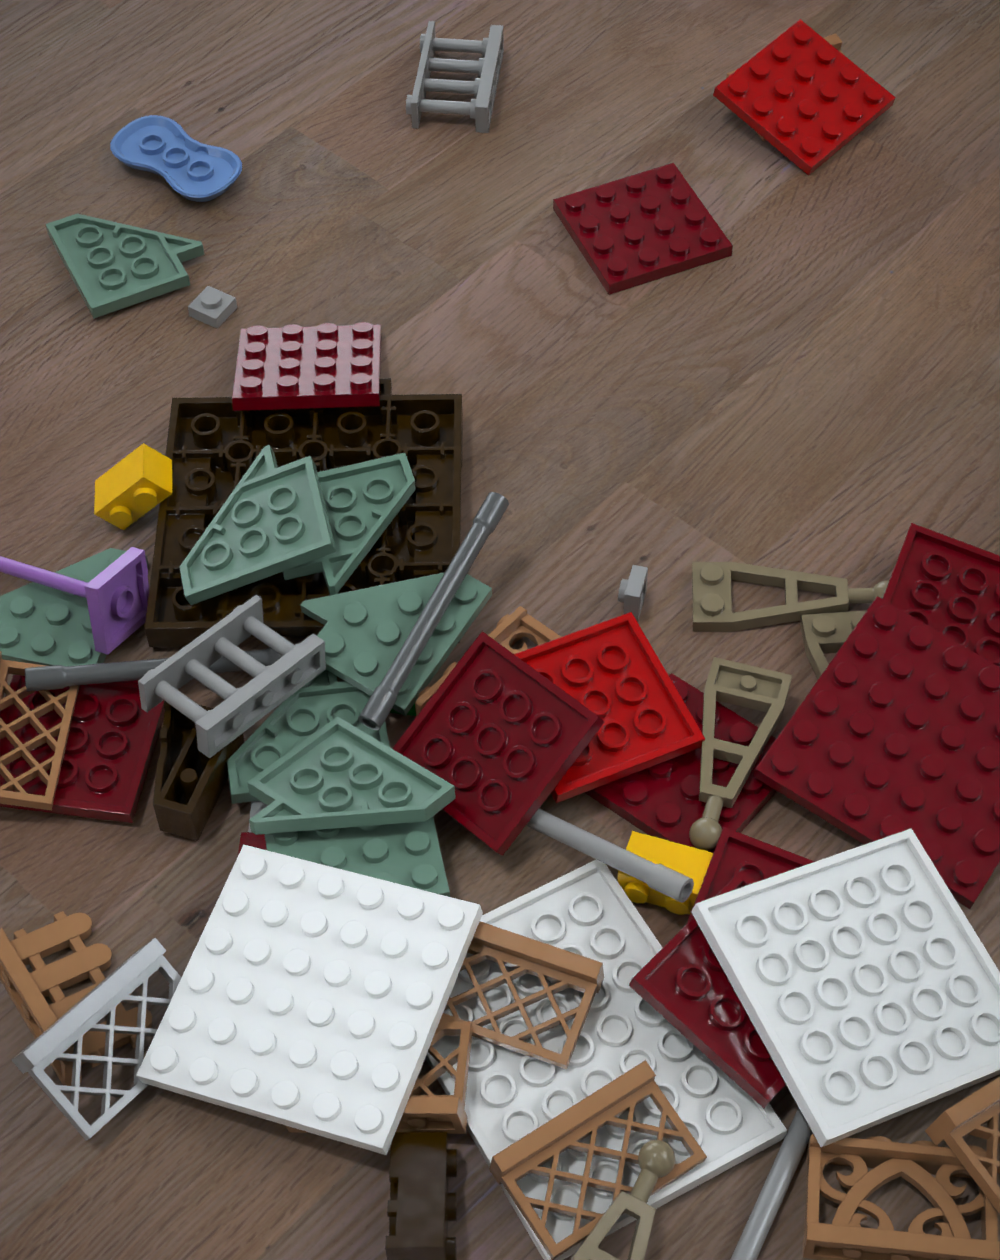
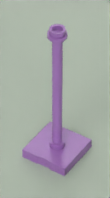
M131 547L89 583L0 556V572L87 598L95 651L107 655L110 654L146 621L149 583L145 550Z

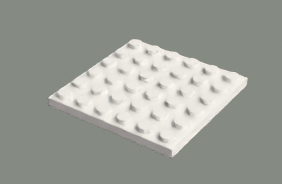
M912 828L696 903L691 912L821 1148L1000 1074V971Z
M243 844L136 1076L142 1083L387 1155L483 914L481 906L476 903Z

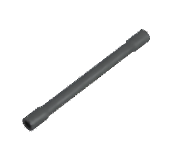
M496 492L488 493L473 519V525L382 682L375 688L358 717L359 721L373 730H380L408 675L488 536L494 532L509 506V501L501 494Z
M270 647L263 650L245 651L265 666L272 665L282 657V655ZM224 656L208 667L214 673L243 671ZM168 658L76 666L25 668L26 691L63 689L67 686L140 680L149 670L155 669Z

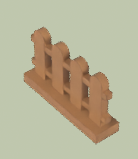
M64 911L54 915L53 923L28 934L24 928L14 932V940L12 941L8 939L4 930L0 929V981L35 1039L105 979L102 972L111 965L112 953L107 945L97 943L86 947L83 943V940L87 939L92 933V920L85 913H74L66 916ZM69 946L73 951V954L48 965L42 959ZM29 964H30L31 968L33 969V971L30 972V973L28 972L27 968L25 967L26 965H29ZM90 978L93 983L92 986L65 997L62 992L63 989ZM49 996L53 1003L48 1005L45 997ZM120 1002L116 1006L115 1025L137 1027L138 1007L126 1011L122 1005L125 1002ZM146 1009L145 1028H152V1014ZM87 1031L83 1035L82 1055H104L106 1032ZM114 1033L113 1050L129 1042L133 1048H136V1035ZM74 1044L63 1053L73 1054ZM54 1060L50 1065L62 1085L71 1086L73 1061ZM90 1063V1065L92 1066V1068L95 1067V1066H97V1065L102 1064V1063Z

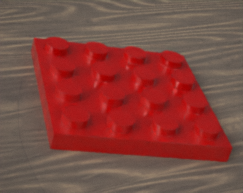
M801 19L718 84L713 93L714 97L808 176L888 110L896 98Z
M632 612L514 654L605 721L551 792L556 803L701 748L702 741H705L704 735Z

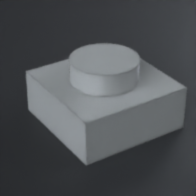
M207 286L188 306L189 316L218 329L237 309V302L235 297Z
M633 565L629 579L621 580L618 601L624 602L623 614L632 612L636 621H638L647 592L648 568Z

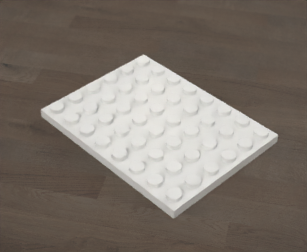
M596 859L481 916V922L602 962L604 971L603 983L599 993L595 994L567 1069L472 1036L464 1109L467 1115L466 1129L489 1168L494 1155L645 1060L656 1074L654 1081L707 1156L704 1162L650 1196L647 1202L648 1205L657 1209L785 1138L787 1129L770 1104L765 1109L629 986L632 978L663 947L605 863ZM470 953L466 954V958L473 956ZM484 960L471 966L479 985L502 975L498 964L490 960ZM505 966L507 972L514 970V968ZM466 969L459 972L450 998L474 988ZM528 973L512 980L520 1000L543 990L539 978ZM546 980L548 986L556 984L554 982ZM507 983L483 993L491 1012L515 1002ZM566 988L553 994L562 1014L579 1007L584 995L583 992L572 988ZM478 996L454 1006L459 1018L465 1021L472 1022L487 1015ZM548 997L524 1007L533 1027L557 1017ZM447 1009L443 1012L445 1014L453 1016L450 1009ZM519 1010L496 1020L500 1032L510 1037L528 1030ZM574 1018L566 1022L569 1030L571 1029ZM491 1023L483 1026L487 1029L493 1030ZM561 1025L537 1035L544 1049L561 1054L567 1039ZM460 1035L444 1036L433 1047L445 1059L459 1047ZM529 1038L524 1041L535 1045L532 1038ZM427 1052L425 1059L431 1069H433L439 1063ZM457 1063L452 1066L455 1070H457ZM446 1071L438 1078V1081L446 1095H454L455 1080ZM648 1097L635 1106L633 1121L659 1127L661 1112L653 1100ZM628 1111L617 1118L627 1120ZM666 1121L665 1129L673 1130L669 1123ZM604 1125L597 1130L595 1146L621 1151L625 1129ZM631 1130L627 1153L638 1155L641 1147L651 1140H656L657 1136ZM591 1134L579 1142L589 1144ZM663 1137L662 1141L668 1143L675 1153V1164H679L691 1156L681 1141ZM572 1149L565 1150L559 1154L556 1170L583 1176L587 1153ZM593 1154L589 1177L615 1183L619 1160ZM553 1159L546 1162L541 1167L551 1169ZM625 1162L621 1185L634 1187L641 1171L638 1164ZM529 1173L516 1182L525 1197L545 1201L549 1177ZM554 1179L550 1202L577 1208L581 1185ZM500 1184L544 1260H552L504 1185ZM587 1186L583 1210L603 1214L612 1203L613 1192ZM533 1208L541 1220L543 1210ZM548 1211L545 1227L556 1244L572 1234L575 1217ZM624 1213L617 1219L606 1236L637 1219ZM581 1218L579 1229L591 1222V1220ZM583 1241L554 1260H564L575 1254Z

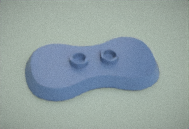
M149 115L130 122L116 133L110 143V149L114 156L126 166L162 176L176 192L191 201L205 202L219 197L234 184L242 171V162L235 153L192 139L176 121L163 116Z

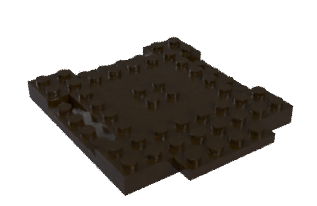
M391 378L380 379V406L233 411L232 397L172 398L165 456L172 459V494L159 504L145 621V632L149 647H185L229 615L237 606L243 605L255 595L262 598L263 623L281 636H310L312 634L317 636L325 626L302 613L300 606L305 600L330 596L323 572L285 580L283 572L193 605H190L184 595L180 565L261 450L267 445H270L275 453L278 467L311 456L316 464L317 472L406 453L415 479L416 490L337 594L444 573L458 551L461 542L462 394L392 395Z

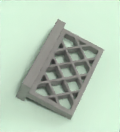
M156 938L142 946L12 1059V1062L23 1074L28 1072L85 1140H89L148 1086V1084L142 1083L136 1076L144 1059L145 1035L155 1036L157 1029L145 1028L146 1004L169 1006L182 978L163 956L166 949ZM157 970L169 982V999L147 997L148 978ZM139 986V996L129 995ZM120 1002L138 1003L137 1027L115 1025L116 1006ZM107 1015L106 1025L96 1024ZM87 1031L106 1032L104 1056L82 1055L83 1035ZM114 1033L136 1035L135 1059L113 1057ZM74 1044L73 1054L63 1053ZM54 1060L73 1061L71 1086L56 1085L45 1073L44 1069ZM81 1062L104 1064L102 1088L80 1087ZM112 1064L135 1066L134 1085L129 1090L111 1089ZM63 1093H71L70 1101ZM79 1094L102 1096L101 1115L90 1125L78 1112ZM110 1096L120 1097L110 1106Z

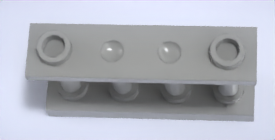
M429 21L426 34H421L420 36L421 58L413 94L407 95L406 114L412 117V128H419L422 112L470 115V119H475L476 132L489 133L504 53L503 26L491 25L489 37L483 38V41L436 38L435 21ZM435 51L480 53L484 58L474 61L434 58ZM431 71L478 74V77L481 78H475V81L430 78ZM430 91L474 94L476 99H471V102L431 100L425 99L426 92Z
M255 595L243 605L237 606L221 621L155 669L149 670L138 680L141 708L148 712L163 700L195 722L198 750L208 758H211L326 669L325 641L312 634L300 644L294 645L263 623L262 598ZM253 635L282 655V657L272 665L265 666L237 646ZM224 656L251 675L253 679L243 687L235 688L208 667ZM195 678L224 699V701L214 709L206 711L178 689Z

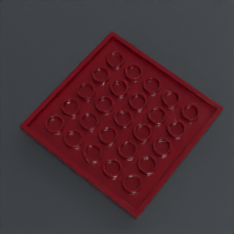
M877 596L755 768L753 776L864 845L912 828L955 900L971 909L1000 862V667Z

